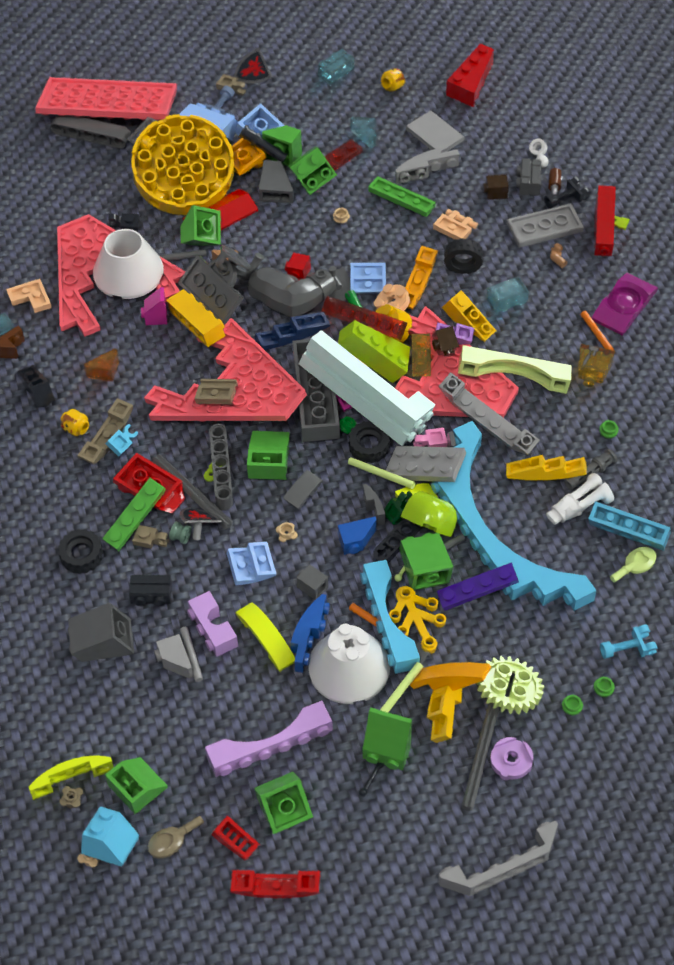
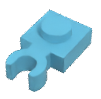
M130 424L126 425L122 432L118 430L105 443L118 457L133 443L131 440L138 434L137 431L134 434L129 433Z

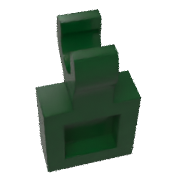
M410 491L407 494L401 492L398 498H391L385 507V516L393 525H398L403 519L401 515L404 507L413 495Z

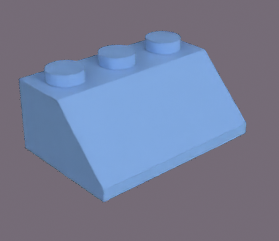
M190 103L180 113V116L195 115L211 121L231 141L234 138L238 123L234 119V115L229 113L225 115L220 114L221 111L215 108H211V110L206 109V106L200 103L196 105Z

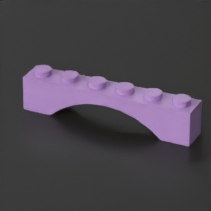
M319 701L304 707L290 726L270 738L253 742H237L223 739L206 746V756L215 777L220 775L226 776L240 767L246 768L255 761L266 760L275 753L286 752L295 745H303L315 737L326 736L332 731V720L323 701Z

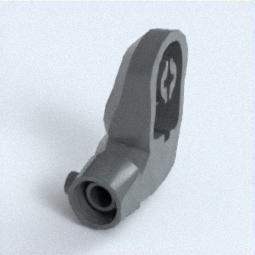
M263 267L255 270L250 275L247 290L250 296L261 301L272 311L291 318L301 316L315 308L320 302L328 298L336 290L337 286L332 275L325 269H319L308 275L305 279L298 280L295 276L285 274L276 268Z

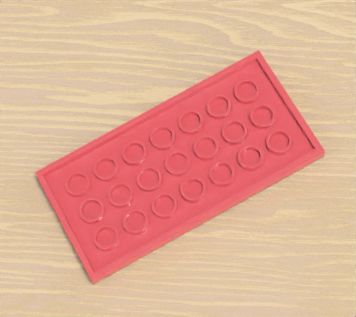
M49 77L35 108L36 113L42 115L57 114L59 116L74 115L76 117L90 116L92 118L107 117L110 119L115 117L123 119L137 118L140 120L155 119L160 121L169 115L177 91V83Z

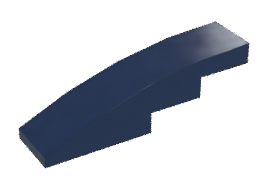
M324 312L291 317L289 323L273 325L271 331L255 333V340L264 350L273 349L314 335L330 327V323Z

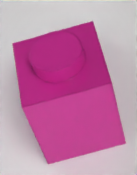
M160 287L144 300V307L141 308V318H145L146 325L167 324V305L164 287Z

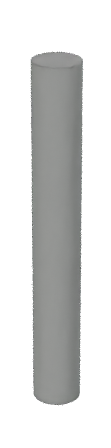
M182 627L180 632L195 682H201L203 677L188 627Z

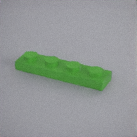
M378 176L368 186L369 192L425 217L435 208V201Z
M149 478L102 539L117 551H120L165 493L166 489Z

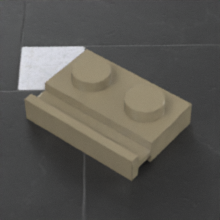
M236 379L200 380L201 384L198 386L194 398L196 404L232 405L236 387L238 386Z

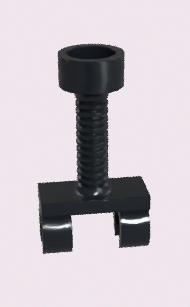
M573 177L571 180H567V191L557 195L551 193L544 197V202L549 209L557 206L558 201L572 195L581 202L590 197L588 193L591 191L587 187L579 190L581 185L578 182H581L578 177Z

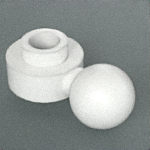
M535 139L530 143V152L537 157L536 159L541 160V168H545L548 165V158L544 155L547 151V144L542 139Z

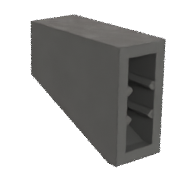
M264 160L259 185V201L293 204V188L281 161Z

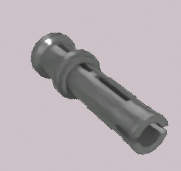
M607 448L602 455L594 457L591 463L587 465V475L566 479L564 481L566 487L569 490H574V488L586 481L590 474L604 472L606 467L617 463V456L611 449Z

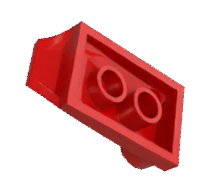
M136 453L113 478V483L118 485L121 492L131 493L136 496L149 478L153 479L166 489L154 507L173 514L185 501L182 480Z

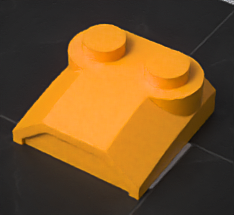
M241 138L232 145L234 171L237 175L240 176L252 168L263 166L267 156L262 149L257 146H251V143L244 138Z

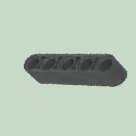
M56 115L50 125L52 132L57 135L119 149L125 147L131 136L130 130L124 126L76 117L74 115Z
M214 424L209 429L215 500L216 506L220 510H228L233 506L227 433L224 425Z

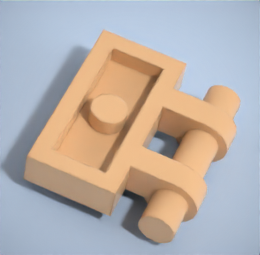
M447 209L445 215L442 214L433 224V229L454 240L466 239L471 234L472 228H477L478 223L474 222L470 217L460 215V212Z

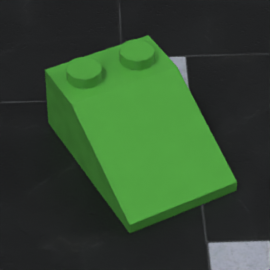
M370 708L363 745V759L373 764L378 762L384 763V765L393 770H403L411 749L412 719Z

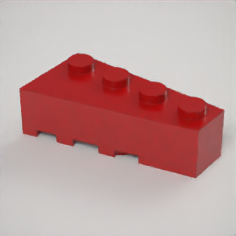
M480 43L447 80L446 96L474 108L476 99L479 97L480 90L483 88L485 79L493 65L494 49Z

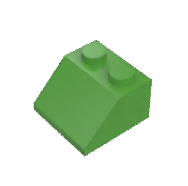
M285 125L262 132V138L288 154L282 164L289 166L301 157V130ZM264 152L267 156V159L278 161L274 157Z
M294 772L254 788L260 807L273 834L313 818L301 780Z

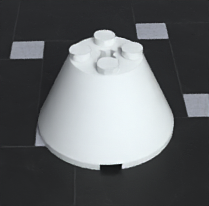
M342 624L317 643L312 650L308 665L312 684L320 694L337 703L353 704V702L364 699L367 701L376 696L387 683L390 674V666L387 660L388 653L376 638L361 628Z

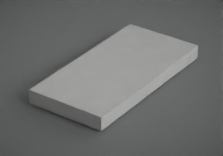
M572 204L507 219L506 223L519 248L580 233L584 230Z

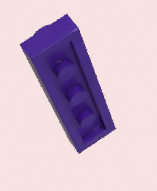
M511 562L437 590L442 608L445 611L519 583V580Z

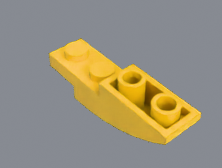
M447 685L433 690L427 718L433 721L431 741L439 743L452 739L455 705L461 703L462 688L453 691Z

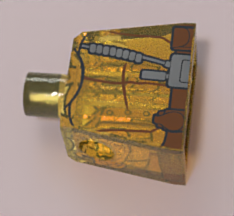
M585 344L580 345L578 378L584 379L583 384L585 386L593 387L595 382H604L613 365L615 351Z

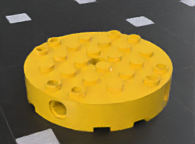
M180 114L166 116L165 119L158 122L154 121L140 133L133 146L131 165L137 190L149 204L161 211L176 215H187L193 205L207 208L221 200L232 184L234 175L232 146L224 132L205 118L195 115L180 116Z

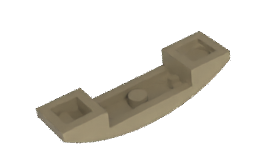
M117 398L107 412L108 418L93 440L86 442L77 455L78 458L92 464H96L110 450L105 443L118 430L123 431L133 410V405Z

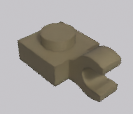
M223 74L216 83V89L222 90L224 86H230L238 95L243 96L246 92L243 89L245 83L238 82L236 77Z
M139 525L132 541L133 545L152 549L153 544L167 547L169 539H166L167 533L158 532L156 528Z

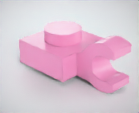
M444 428L425 430V435H416L413 446L447 447L448 441Z

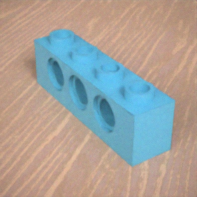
M596 501L588 519L591 526L664 551L671 534L670 527Z

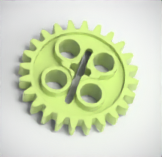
M500 656L499 661L496 658H493L491 662L487 660L486 664H490L491 668L485 680L476 683V685H479L477 691L482 692L481 698H488L487 704L494 703L493 708L495 709L499 706L501 707V712L508 709L509 714H512L513 710L517 714H520L521 710L525 713H528L529 708L533 710L542 698L544 685H541L542 679L537 678L539 673L532 672L533 667L527 668V662L520 664L518 658L514 662L510 656L507 660H504L502 656ZM514 673L515 676L512 682L509 696L506 697L505 693L510 681L511 674Z

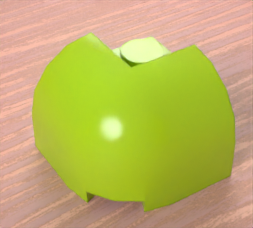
M418 491L409 498L401 517L415 524L449 537L452 536L457 522V513L452 504L424 491Z

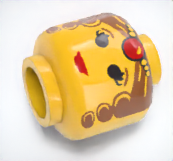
M397 68L385 71L381 76V85L389 92L400 89L405 83L404 74Z
M70 409L62 414L61 427L73 436L83 435L89 428L88 417L76 409Z

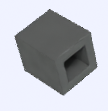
M309 564L305 570L302 569L298 573L297 588L316 600L328 588V577Z

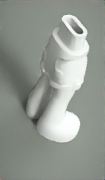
M592 473L586 478L587 481L571 494H566L557 504L553 505L552 510L547 512L546 516L556 525L559 522L564 523L567 520L582 515V512L595 503V501L601 500L609 504L614 501V495L610 487L605 482L602 484V479L598 474ZM593 490V492L589 494L587 497H585L581 501H578L579 498Z

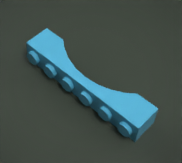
M387 560L363 564V573H360L362 584H365L367 588L365 589L367 600H371L372 615L373 617L376 616L378 620L376 621L377 631L382 633V645L384 650L387 649L388 664L390 667L393 666L395 674L410 671L416 662L420 663V656L415 641L402 633L388 614L385 600L391 587L392 575Z

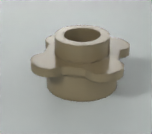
M66 786L62 789L61 806L77 808L81 805V796L83 795L81 788L72 789Z

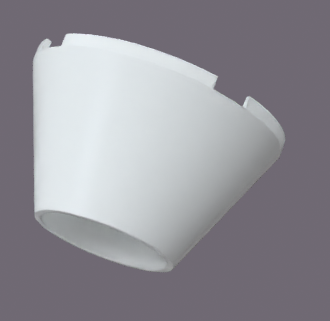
M131 229L116 230L107 236L93 268V277L97 287L111 297L113 295L121 296L122 299H133L148 294L158 286L164 273L163 262L160 256L138 232Z

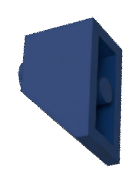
M376 516L338 525V537L344 555L355 554L364 550L376 532Z

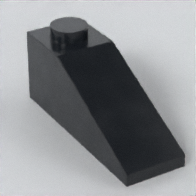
M34 365L16 371L38 408L49 406L51 402L55 401L48 380Z

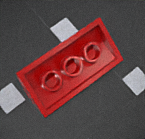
M237 189L224 196L215 204L207 207L220 211L221 230L258 211V207L249 193L241 189Z

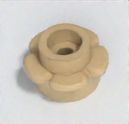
M338 208L335 210L333 217L335 222L343 224L348 221L350 215L345 208Z

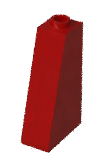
M598 185L594 219V255L612 256L616 186Z

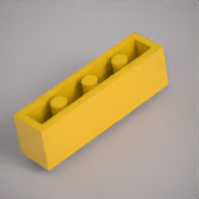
M183 289L166 300L171 314L207 347L225 337L223 322L220 319H216L210 310L207 311L201 302H197L193 294H189Z

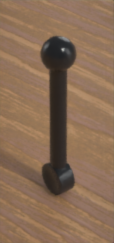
M376 763V767L366 784L359 790L360 796L367 794L369 785L378 770L384 767V763Z

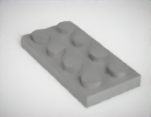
M396 446L386 471L411 481L455 482L465 458L466 450L465 448Z

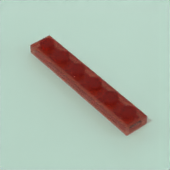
M326 296L321 312L328 316L349 323L356 320L380 333L402 340L407 326V322Z

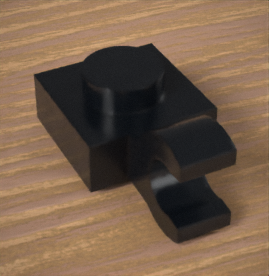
M122 213L121 217L116 214H109V227H120V229L138 231L139 214Z

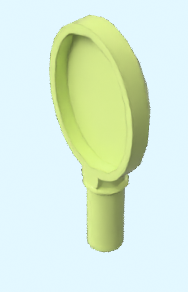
M640 547L631 551L626 557L625 566H622L621 569L610 576L611 581L615 583L626 574H629V572L640 574L651 569L656 561L655 551L649 547Z

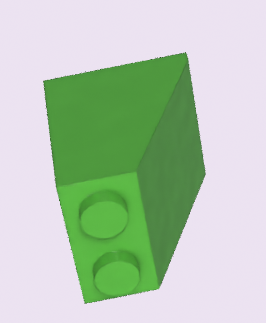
M426 533L421 537H407L401 540L399 549L409 585L413 590L450 583L453 565L439 533Z

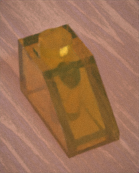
M412 334L411 336L412 376H431L430 334Z

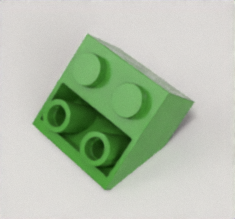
M316 146L288 166L309 195L337 175Z
M141 757L121 761L105 774L108 786L134 814L168 788V785Z

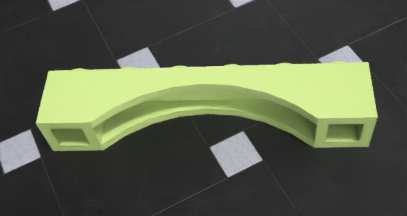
M464 345L461 350L458 374L477 377L488 373H512L534 380L549 391L567 394L571 382V365Z

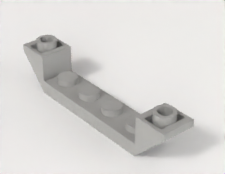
M451 372L439 385L441 391L455 407L510 449L528 455L540 441L526 429L521 432L467 391L465 383Z
M555 820L551 823L544 822L538 827L535 839L539 846L531 847L527 850V853L520 856L519 854L513 855L507 862L501 865L499 863L494 864L488 868V871L481 874L480 872L474 873L468 880L459 865L446 867L439 874V885L472 896L547 861L556 835L557 821Z

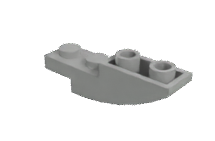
M437 148L407 160L396 169V184L428 178L429 172L459 166L458 150L441 153L440 149Z

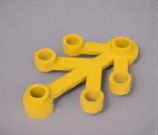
M402 586L396 591L398 602L395 608L389 612V616L393 623H398L401 620V612L406 606L409 612L398 629L405 631V635L408 637L409 629L414 622L422 638V650L433 654L437 649V640L429 635L423 620L441 628L446 624V616L443 614L433 615L416 608L414 603L426 607L429 611H435L438 608V600L433 597L425 599L416 595L411 587Z

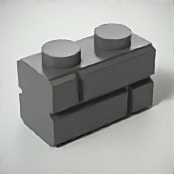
M522 159L521 165H517V175L520 178L517 177L516 188H519L520 195L530 194L532 196H539L541 160Z

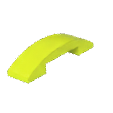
M252 602L235 612L243 625L251 630L267 651L269 659L279 672L294 664L295 656L270 619L258 606Z
M79 757L50 768L29 786L33 800L53 793L51 785L91 770L94 777L109 772L114 768L111 757Z

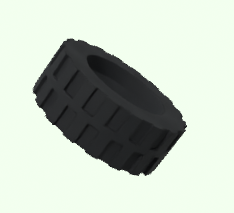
M455 239L445 247L444 264L451 272L453 271L457 274L476 272L483 264V248L474 240ZM458 254H467L472 257L468 259H460L455 256Z
M371 421L356 424L349 433V451L357 460L365 463H374L382 458L384 459L386 454H388L390 436ZM365 436H374L378 439L379 443L374 448H364L361 446L360 440Z
M77 529L63 536V539L59 542L58 553L61 564L72 573L82 574L93 571L96 566H99L103 558L101 541L92 531ZM80 544L89 546L90 554L87 557L76 559L71 555V550L74 546Z

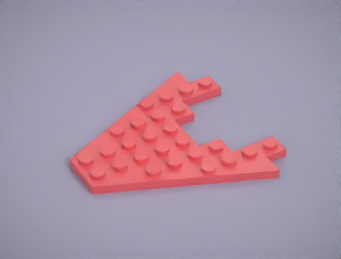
M427 307L423 308L418 318L410 315L412 328H409L407 334L424 340L418 349V354L428 357L432 361L420 381L402 376L395 389L408 399L419 391L435 404L432 410L433 416L468 417L455 407L439 388V385L451 372L465 383L467 391L504 418L518 393L519 387L502 372L488 373L477 377L458 374L463 345L472 346L470 344H460L454 354L444 356V354L438 355L432 345V334L435 332L437 322L447 324Z
M230 318L224 325L225 337L211 346L222 349L215 360L217 364L227 367L217 379L237 380L238 386L236 387L232 405L196 404L194 398L199 385L195 383L184 396L154 385L144 399L146 403L156 406L149 414V418L152 421H287L307 394L306 390Z

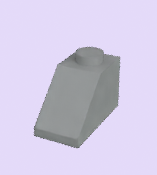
M180 635L156 641L157 650H154L157 661L162 662L164 669L189 679L193 678L192 667Z

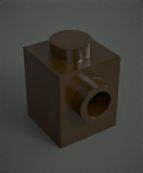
M507 174L486 176V183H483V193L487 194V200L508 199L509 185Z
M453 326L435 330L432 334V345L438 355H452L459 347Z

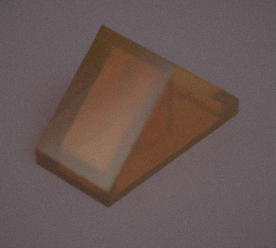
M115 348L85 363L84 368L87 378L113 382L119 365L117 349Z

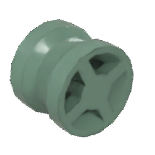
M178 521L174 522L169 534L170 540H179L180 543L186 544L191 536L192 527L189 525L183 526Z

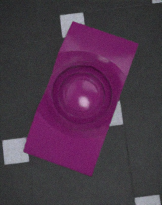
M626 273L617 281L609 295L603 298L594 312L592 320L623 336L658 291V287Z

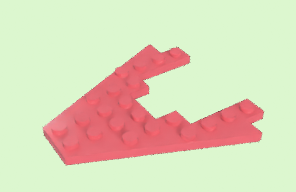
M89 214L57 227L60 329L64 331L77 325L84 337L101 329L80 294L94 288V283L89 276L93 274L95 262L105 239L109 234L116 231ZM160 257L163 262L164 273L156 290L164 287L167 300L180 291L175 283L179 282L186 271Z

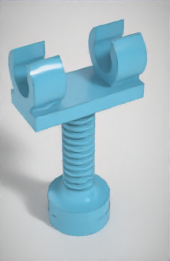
M648 625L633 627L631 633L632 640L611 644L610 641L600 643V651L604 659L613 657L614 652L634 647L638 648L641 657H645V655L649 656L657 653L656 649L658 647L655 642L647 644L643 642L642 638L649 636L648 632H650Z

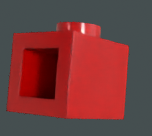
M293 252L290 260L286 262L285 272L295 276L298 280L305 279L311 270L310 256Z

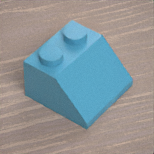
M100 806L82 834L81 854L122 867L139 839V834L120 812Z

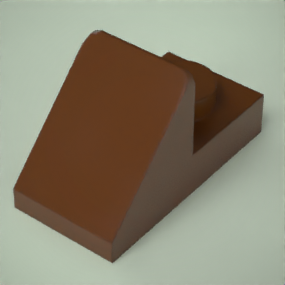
M16 326L0 337V358H19L16 346L21 345L25 341L23 330L19 326Z

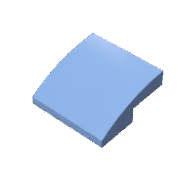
M350 263L351 290H354L356 294L380 293L386 285L385 263Z
M267 542L248 543L245 548H230L227 550L226 554L235 585L250 584L276 576Z

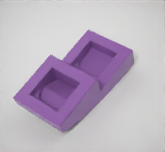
M437 322L435 330L450 326ZM457 323L453 329L458 344H471L474 328Z

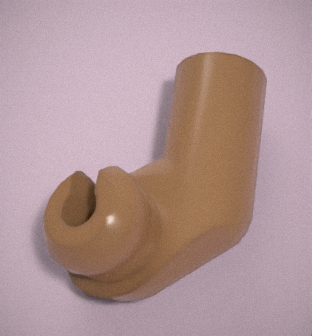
M554 244V247L551 248L550 258L559 267L564 268L567 261L561 257L563 247L560 244Z

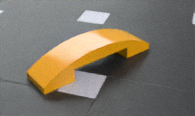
M421 246L415 259V266L405 286L410 297V303L407 308L413 310L418 304L432 273L438 250Z

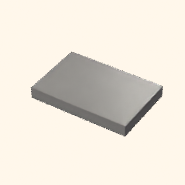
M432 111L406 125V130L431 150L439 148L441 153L449 151L464 141L463 135Z

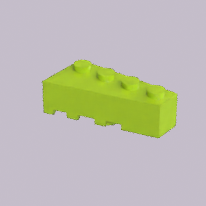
M356 320L340 331L338 344L391 383H394L408 373L409 346Z

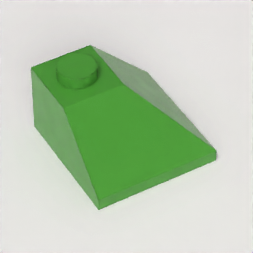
M195 205L191 206L181 224V243L193 246L221 245L220 211Z

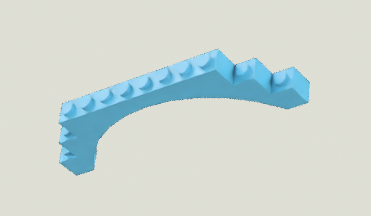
M473 421L453 429L456 442L454 447L465 448V458L455 482L432 481L431 488L435 494L439 495L440 499L448 501L454 506L457 513V522L460 525L462 534L469 538L472 548L479 552L484 565H488L490 570L512 562L519 583L503 588L504 594L508 595L511 600H514L532 591L534 598L539 600L542 605L563 596L565 603L570 605L574 611L593 602L597 590L586 575L558 572L537 565L509 549L485 525L476 509L470 490L471 466L481 446L482 433Z

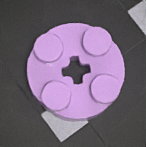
M507 737L499 740L494 745L490 763L501 779H519L531 771L533 752L526 742L518 741L513 737ZM511 754L512 757H517L515 762L508 761V755Z

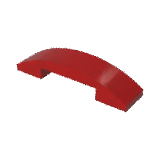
M232 870L230 891L238 895L259 898H299L317 895L320 888V871H298V874H255L254 870Z

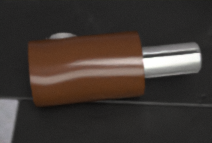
M553 168L549 171L548 188L554 195H557V191L561 189L562 171L558 168Z

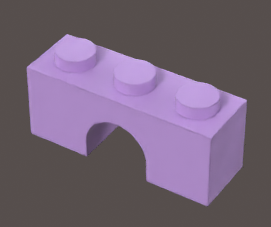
M210 591L188 601V616L191 621H196L197 631L200 636L204 635L206 638L205 644L209 651H213L216 657L238 647L237 636L228 621L220 625L210 623L213 619L220 616L219 606Z

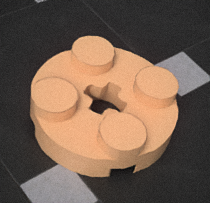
M387 284L374 301V306L378 309L385 304H389L404 311L410 303L409 293L402 285Z

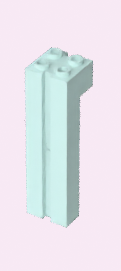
M322 330L311 337L306 347L307 351L299 362L300 366L401 446L406 442H412L417 433L421 434L425 430V423L434 414L432 410L435 404L419 391L408 399Z

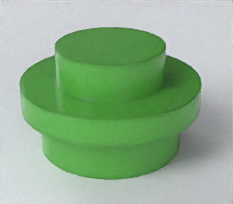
M607 420L601 424L599 432L605 438H614L617 436L619 429L614 421Z
M601 677L595 681L594 691L597 695L609 697L613 694L615 685L610 678Z
M569 695L564 698L562 709L569 715H577L583 709V702L578 696Z

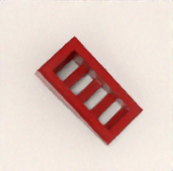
M226 816L211 834L217 841L244 861L260 845L229 816ZM228 827L230 830L224 835L222 832ZM233 832H234V833H236L237 835H236L235 838L231 841V840L229 839V837H230V836L233 834ZM240 837L244 839L239 846L235 845ZM247 842L251 844L245 852L241 850Z

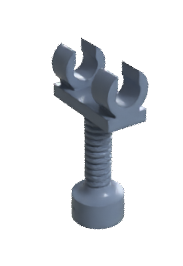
M230 86L222 88L220 91L221 97L215 106L204 104L206 109L211 110V108H215L221 111L220 114L225 115V110L221 109L226 100H230L235 94Z

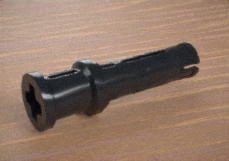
M248 125L243 128L239 135V138H244L251 143V146H257L270 156L281 161V163L284 162L288 155L262 138L259 132L256 133L251 130Z

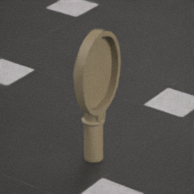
M199 815L180 828L168 827L158 831L148 842L150 855L160 859L176 853L183 845L184 835L204 823L202 817Z

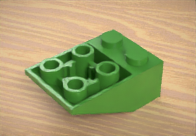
M252 431L247 458L248 478L286 480L290 432Z

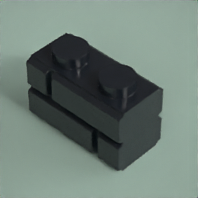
M130 575L129 598L131 604L136 606H144L145 604L164 606L165 604H171V575Z

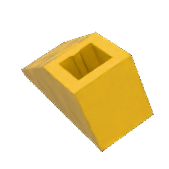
M462 290L441 307L455 323L473 327V335L483 342L496 332V329Z

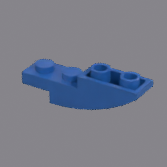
M326 594L319 596L307 608L294 630L291 639V651L296 653L294 661L295 672L303 673L305 665H309L310 654L308 649L313 647L314 638L319 639L320 633L325 631L326 620H324V615H328L330 603H327Z

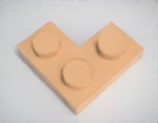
M40 279L6 289L12 306L30 301L34 313L52 308Z

